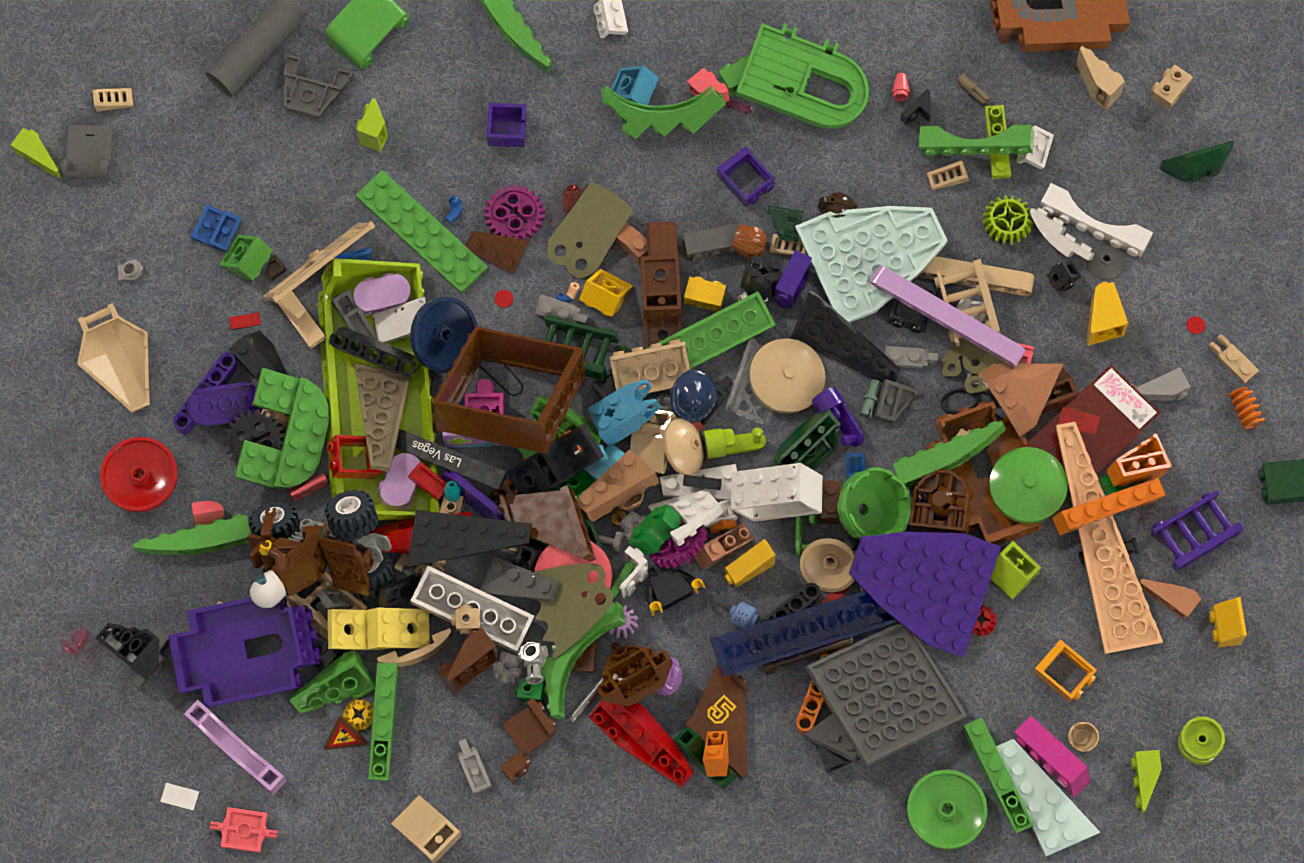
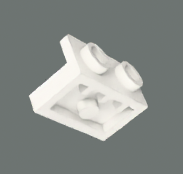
M1033 126V153H1028L1027 155L1017 154L1016 162L1019 164L1026 162L1038 169H1043L1054 135L1038 126Z

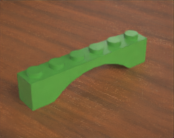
M1012 125L995 136L983 139H964L944 131L939 126H920L919 149L926 156H934L935 154H943L945 156H952L953 154L964 156L980 154L987 156L990 154L1008 155L1009 153L1027 155L1028 153H1033L1034 130L1032 125Z

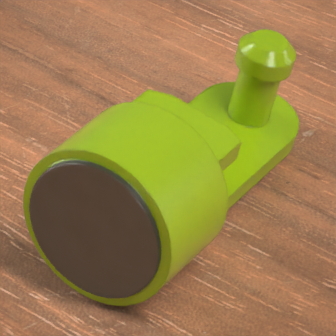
M731 428L702 431L706 459L761 450L766 445V438L760 428H754L752 433L734 435Z

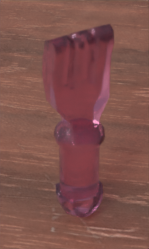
M731 98L723 106L726 109L732 107L733 110L736 109L745 112V114H750L753 111L751 106L738 103V101L734 102Z

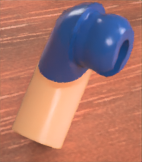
M572 282L565 295L559 293L555 299L569 303L576 297L579 285Z

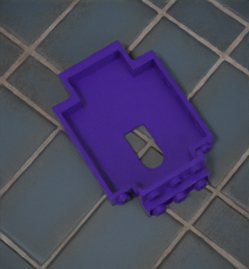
M285 596L276 606L271 608L259 607L252 601L251 597L187 611L190 631L168 635L179 693L202 690L205 707L212 708L301 688L302 676L297 669L320 664L319 659H321L320 649L316 647L315 642L317 640V632L312 627L311 622L313 620L312 610L304 605L285 608L287 606ZM270 634H278L282 638L283 647L279 652L248 659L245 640Z

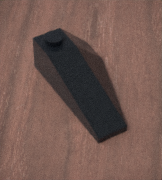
M260 330L243 336L229 348L236 361L257 382L262 368L287 375L272 342Z
M107 623L95 637L144 679H147L159 665L160 639L148 629L138 630L136 627L126 628L123 625Z

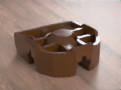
M935 470L925 475L913 491L909 525L916 529L968 534L971 518L970 501L974 498L970 484L952 471ZM945 474L950 475L948 486H943ZM919 494L929 495L928 504L918 503L917 496ZM958 498L965 499L964 507H956L957 504L955 502ZM947 503L950 504V507L944 510L943 506ZM936 514L939 517L948 518V521L934 520V516Z

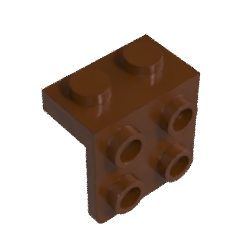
M534 698L527 701L528 707L503 723V727L519 751L525 755L556 735V723L551 717L547 718L544 714L546 709L540 701L536 702Z

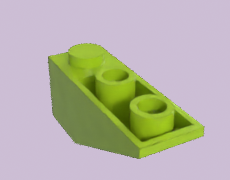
M1159 750L1137 751L1130 760L1131 769L1135 770L1136 776L1133 777V787L1138 792V797H1135L1136 809H1140V814L1145 812L1162 770Z

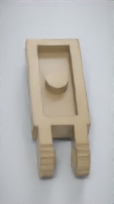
M1220 334L1217 339L1226 350L1222 352L1221 348L1214 342L1209 344V348L1245 385L1259 370L1233 344H1230L1227 338Z

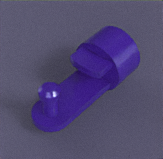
M830 387L820 392L813 398L812 404L818 413L829 409L840 422V429L844 434L841 437V443L844 446L850 444L854 447L862 445L864 434L846 407V402L837 388Z

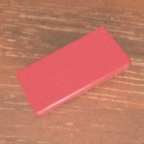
M321 472L302 484L288 489L293 501H297L327 486L328 482L325 475Z

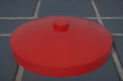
M133 437L116 444L105 456L100 469L101 485L108 499L117 507L129 512H146L161 506L172 495L178 480L177 464L170 450L161 442L148 437Z

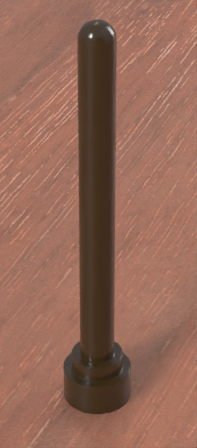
M849 637L779 660H771L770 658L762 660L764 672L766 675L773 674L779 667L850 646L854 643V640Z

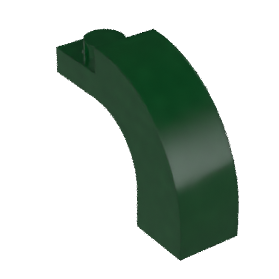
M688 725L674 738V741L686 757L713 784L716 783L724 790L738 777L729 767L727 776L707 777L703 762L705 743L700 735Z

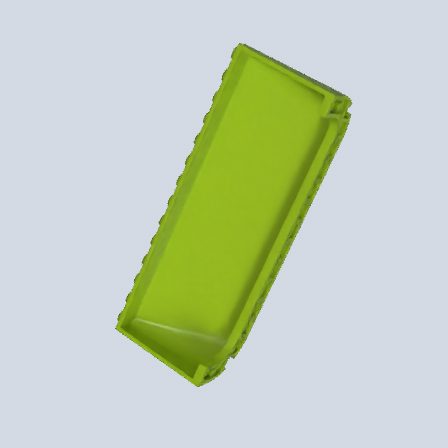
M333 258L325 268L321 279L323 291H319L318 316L319 328L326 336V339L320 342L324 396L330 413L326 433L327 445L335 435L365 436L355 364L383 368L332 347L329 342L330 335L340 327H348L333 305L331 298L346 289L349 290L354 298V290L360 282H364L363 280L369 277H374L375 279L382 278V275L387 273L399 274L408 281L411 291L410 301L424 297V289L421 285L423 272L420 270V264ZM364 314L376 335L375 319L372 315ZM338 335V338L343 341L342 336ZM410 336L388 343L390 346L414 355ZM372 349L373 353L378 355V352ZM390 356V359L393 362H396L395 358L393 356ZM407 363V366L410 369H413V366L410 363ZM421 365L419 370L411 376L400 429L434 442L436 435L432 425L434 414L431 413L433 400L432 395H430L431 378L429 377L428 369ZM340 446L342 469L367 470L365 447ZM395 449L393 457L405 452ZM328 453V463H330V453ZM418 458L424 465H426L430 470H432L435 474L438 475V468L435 464ZM329 469L331 498L347 490H362L372 497L378 520H407L415 518L416 510L440 513L441 505L419 486L410 509L407 511H388L383 506L380 492H378L381 480H385V471H382L383 473L376 479L332 478V471Z

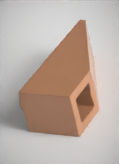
M743 523L705 543V546L700 547L702 552L695 553V560L701 569L705 570L745 546L754 538Z

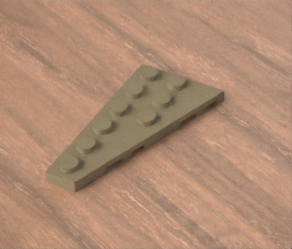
M355 364L370 468L390 472L411 376L406 377L385 368Z

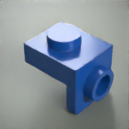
M864 452L845 453L847 479L857 472L866 470Z

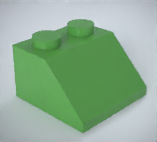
M238 234L219 266L245 280L254 281L259 276L264 263L269 260L273 249L256 236Z

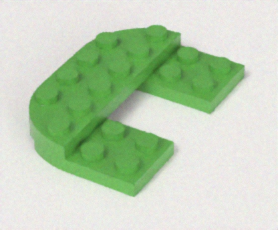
M262 368L252 405L290 416L282 451L244 440L234 478L275 490L292 489L308 480L319 465L329 424V406L322 391L311 381L302 377L295 378Z

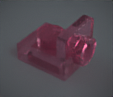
M81 627L79 631L73 634L72 643L61 638L60 643L64 646L62 649L71 655L74 652L80 655L91 634L87 629Z

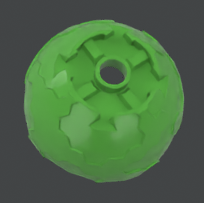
M871 467L855 473L845 482L840 490L837 512L844 529L853 538L860 541V538L864 536L904 532L907 529L912 502L909 490L891 471L880 467ZM860 504L865 508L863 515L858 511Z

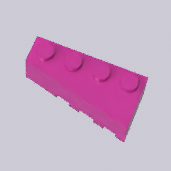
M1032 716L1014 731L1015 741L1023 749L1025 748L1029 755L1036 762L1038 761L1073 798L1090 783L1088 767Z

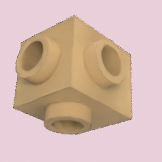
M470 605L459 606L455 614H452V626H456V631H460V634H469L474 629H480L479 608H471ZM467 618L469 621L464 622L462 619Z

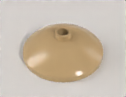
M679 418L670 421L665 428L663 436L667 459L678 473L693 475L700 470L704 460L702 438L698 430L687 420Z
M829 538L816 540L810 543L802 553L800 559L801 573L808 583L817 584L821 591H842L854 582L848 573L855 553L848 545L839 540Z

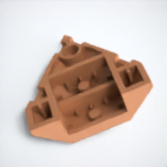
M994 363L978 373L987 389L991 391L1007 415L1010 424L1020 437L1036 427L1064 364H1017L1016 367H1013L1009 364Z

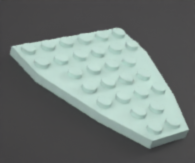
M884 206L851 209L840 213L845 214V216L839 218L833 217V215L839 214L830 211L795 226L807 255L812 257V266L831 307L849 323L877 312L893 298L870 283L880 265L912 282L922 273L948 241L933 209L927 207Z

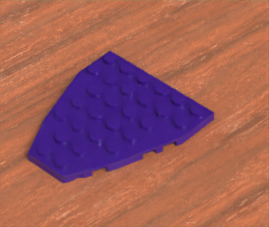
M898 532L864 536L860 538L848 574L854 581L859 583L860 587L873 598L874 602L881 609L904 625L908 631L919 637L923 643L964 658L1001 547L966 533Z

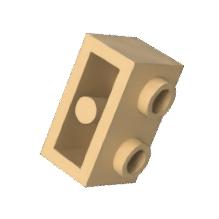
M1175 64L1171 70L1168 68L1162 75L1163 80L1160 83L1156 82L1151 89L1153 92L1151 99L1168 111H1170L1189 87L1193 76Z

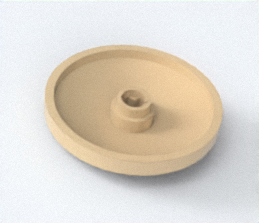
M778 339L767 343L756 353L749 369V382L755 397L765 407L782 414H795L813 405V398L823 391L825 369L818 354L807 344L794 339Z

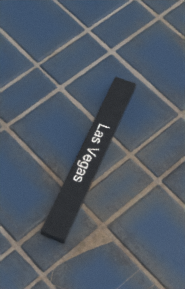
M399 429L395 449L412 454L417 458L456 472L498 491L501 490L508 475L507 472Z

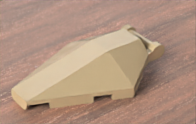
M111 303L105 309L85 318L83 316L78 318L84 332L77 364L133 413L150 405L148 333L118 316L113 303ZM112 314V319L90 329L88 328L87 324Z

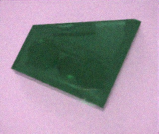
M768 205V215L772 217V224L777 230L778 238L798 242L799 235L795 226L802 223L804 211Z

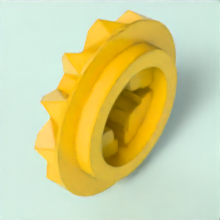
M355 699L348 703L344 709L343 717L357 731L364 730L373 723L374 709L367 701ZM353 709L358 710L359 712L364 711L362 713L364 720L360 719L359 717L355 719V711Z

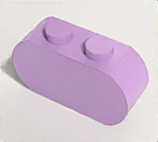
M393 273L384 274L382 278L377 279L374 277L366 278L354 290L355 303L365 315H372L407 303L411 298L408 281L399 274L393 275Z
M402 453L393 457L390 472L385 471V480H381L378 492H380L381 502L388 511H407L411 507L418 485L410 480L408 475L420 462L412 454Z

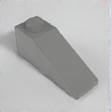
M1177 368L1133 390L1144 400L1172 401L1176 398L1181 400L1188 396L1191 386L1181 368Z

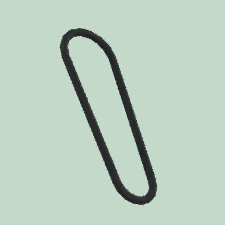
M479 365V367L493 381H495L507 394L511 396H518L522 393L524 388L523 383L508 365L504 366L509 370V372L515 377V379L521 385V390L517 394L510 393L485 368Z

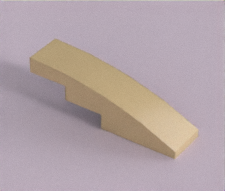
M290 291L278 302L279 306L311 349L326 339V336L293 291Z

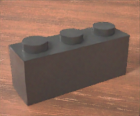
M739 224L683 233L687 261L697 262L705 257L717 258L721 254L726 253L730 255L737 254L738 252L732 247V243Z

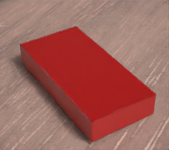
M421 461L408 475L410 480L436 501L444 494V488L447 483Z

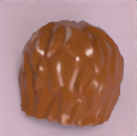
M741 224L734 235L732 247L739 255L745 258L760 257L765 251L767 237L760 228Z

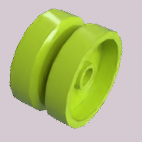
M1208 717L1193 718L1186 723L1177 740L1178 749L1182 757L1188 762L1195 765H1205L1212 762L1223 749L1225 743L1224 731L1221 725L1214 719Z

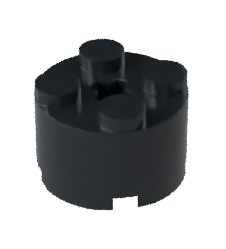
M753 256L745 265L740 284L741 289L743 290L744 288L748 296L758 291L763 301L767 300L768 297H775V288L782 276L780 263L759 256Z

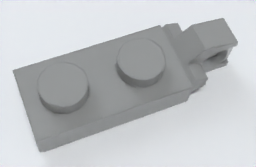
M540 295L535 314L541 316H558L562 320L577 323V321L586 323L589 314L580 312V307H577L575 304Z
M885 347V355L898 367L922 369L927 367L928 364H937L938 353H928V350L924 348Z
M466 739L458 741L462 752L458 753V758L473 795L491 788V783L475 747L469 748Z

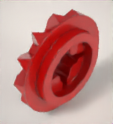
M981 605L977 618L983 613L984 619L987 622H983V625L980 627L979 621L976 620L972 633L978 636H985L995 629L997 618L991 608Z

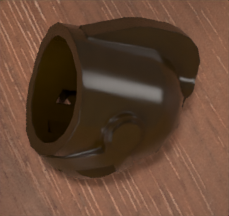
M834 192L828 197H821L818 203V209L822 215L831 211L839 214L833 215L835 218L844 217L845 214L840 213L846 210L858 209L855 201L842 192Z

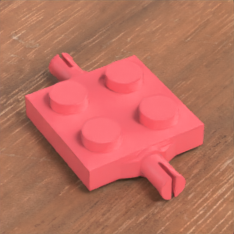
M228 807L223 823L213 821L210 823V830H219L222 833L221 848L261 853L265 837L275 839L278 837V831L267 829L268 814L265 812Z

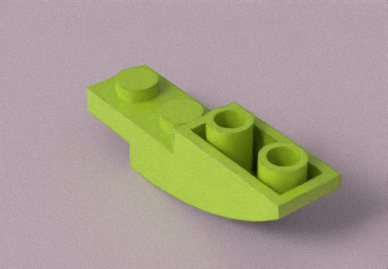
M1004 105L985 106L987 138L1007 130ZM1009 154L988 155L992 179L1011 178Z

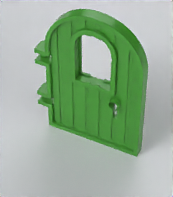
M761 23L735 96L824 129L845 127L861 115L868 101V82L858 64L849 57L836 52L839 46L838 43L833 46L828 44V39H825L823 46L795 36L797 27L791 30L786 28L788 24L784 23L782 30ZM783 35L789 36L790 39L783 37ZM825 51H828V52H830V53H832V54L829 55V54H826V53H824V52H825ZM811 73L844 85L850 93L848 103L845 105H835L804 93Z

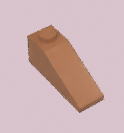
M626 222L615 241L640 265V257L648 256L647 239Z
M1141 579L1139 582L1145 593L1184 621L1187 620L1201 600L1199 594L1193 589Z

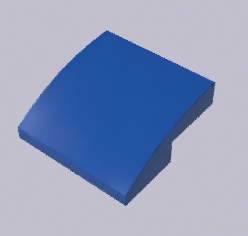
M206 204L190 238L226 252L242 218L227 211L222 212Z

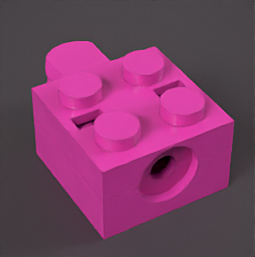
M481 379L476 384L475 393L465 394V406L504 414L503 393H494L492 381Z

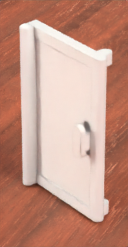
M425 297L372 314L375 319L378 341L388 344L409 337L412 321L420 307L426 303Z

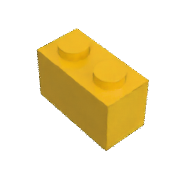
M698 276L694 278L689 277L684 295V304L718 312L722 309L726 285L719 281H706Z

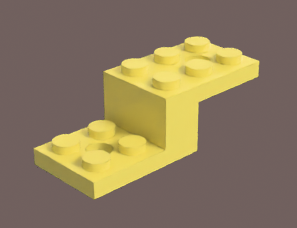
M403 608L328 610V649H420L430 645L429 612L425 610ZM346 624L349 625L351 629L349 635H347L344 632V626ZM408 624H411L413 626L414 630L412 634H410L407 630Z

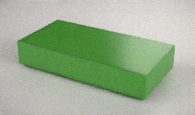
M627 562L618 574L610 589L613 599L617 596L620 585L627 579L635 566L634 564Z

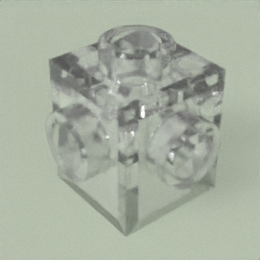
M634 510L619 523L621 530L624 532L623 535L628 541H630L633 529L646 518L643 515L639 516Z
M501 652L499 661L496 660L493 666L495 677L499 682L503 684L515 683L516 678H520L522 667H520L519 656Z

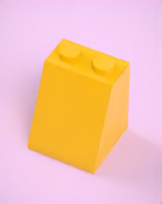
M1102 282L1095 287L1091 299L1087 346L1122 337L1125 334L1128 321L1114 282Z

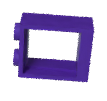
M746 146L717 168L719 179L745 208L749 204H755L762 194H768L774 188L775 178ZM745 162H748L765 181L747 197L728 177Z
M797 250L794 251L775 288V302H777L778 306L792 309L811 272L812 257Z

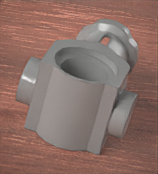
M528 642L524 646H520L518 651L519 660L524 662V667L527 668L526 683L540 684L544 681L543 676H541V668L546 662V657H548V649L546 645L541 646L540 643Z

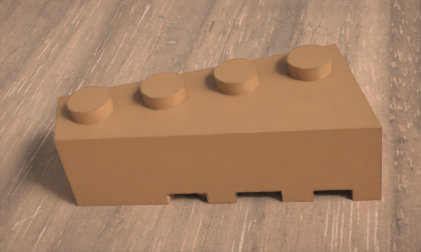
M628 450L577 498L581 514L586 519L594 522L613 511L614 507L627 503L631 497L644 493L645 489L652 485L655 486L660 482L656 472L631 450Z

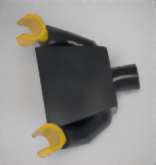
M653 565L651 569L655 576L650 579V585L647 587L646 601L650 607L651 615L654 616V611L659 610L663 613L666 609L691 597L693 589L698 594V588H705V585L701 579H696L681 569L677 570L671 567L665 570L664 567L660 568L659 565Z

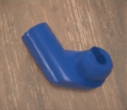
M457 196L449 198L451 212L445 217L449 224H452L463 211L462 202Z

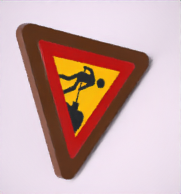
M339 716L324 744V749L331 750L363 746L367 744V740L343 716Z

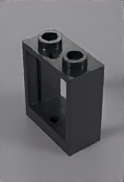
M916 279L912 281L913 284L936 296L938 290L936 285ZM895 299L888 323H891L896 328H908L914 333H925L929 318L925 316L923 323L896 316L900 301Z

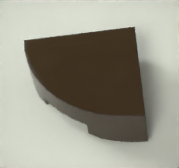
M276 254L270 259L268 265V275L271 281L286 271V267Z

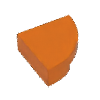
M721 520L709 528L711 534H718L723 529L732 530L737 527L736 520Z

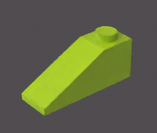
M23 128L11 143L13 151L60 179L59 170L41 142L39 134L32 129L28 131Z

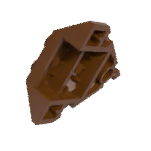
M613 642V652L608 656L601 675L603 680L597 686V691L604 702L631 706L664 687L673 665V661L666 650L656 652L648 647L630 644L621 646L620 643Z

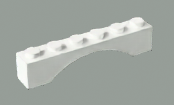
M1052 183L1040 204V208L1048 212L1047 215H1054L1066 224L1071 223L1082 232L1087 231L1098 240L1104 239L1110 242L1111 246L1122 248L1134 257H1141L1153 234V232L1137 224L1115 226L1091 218L1078 208L1067 190Z

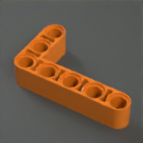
M824 653L821 655L820 659L829 655L827 653ZM811 681L796 721V730L801 735H804L814 727L824 702L822 695L814 691L813 687L815 684L813 681ZM814 703L817 709L811 711L807 709L806 705ZM802 721H807L810 727L804 729L799 724Z

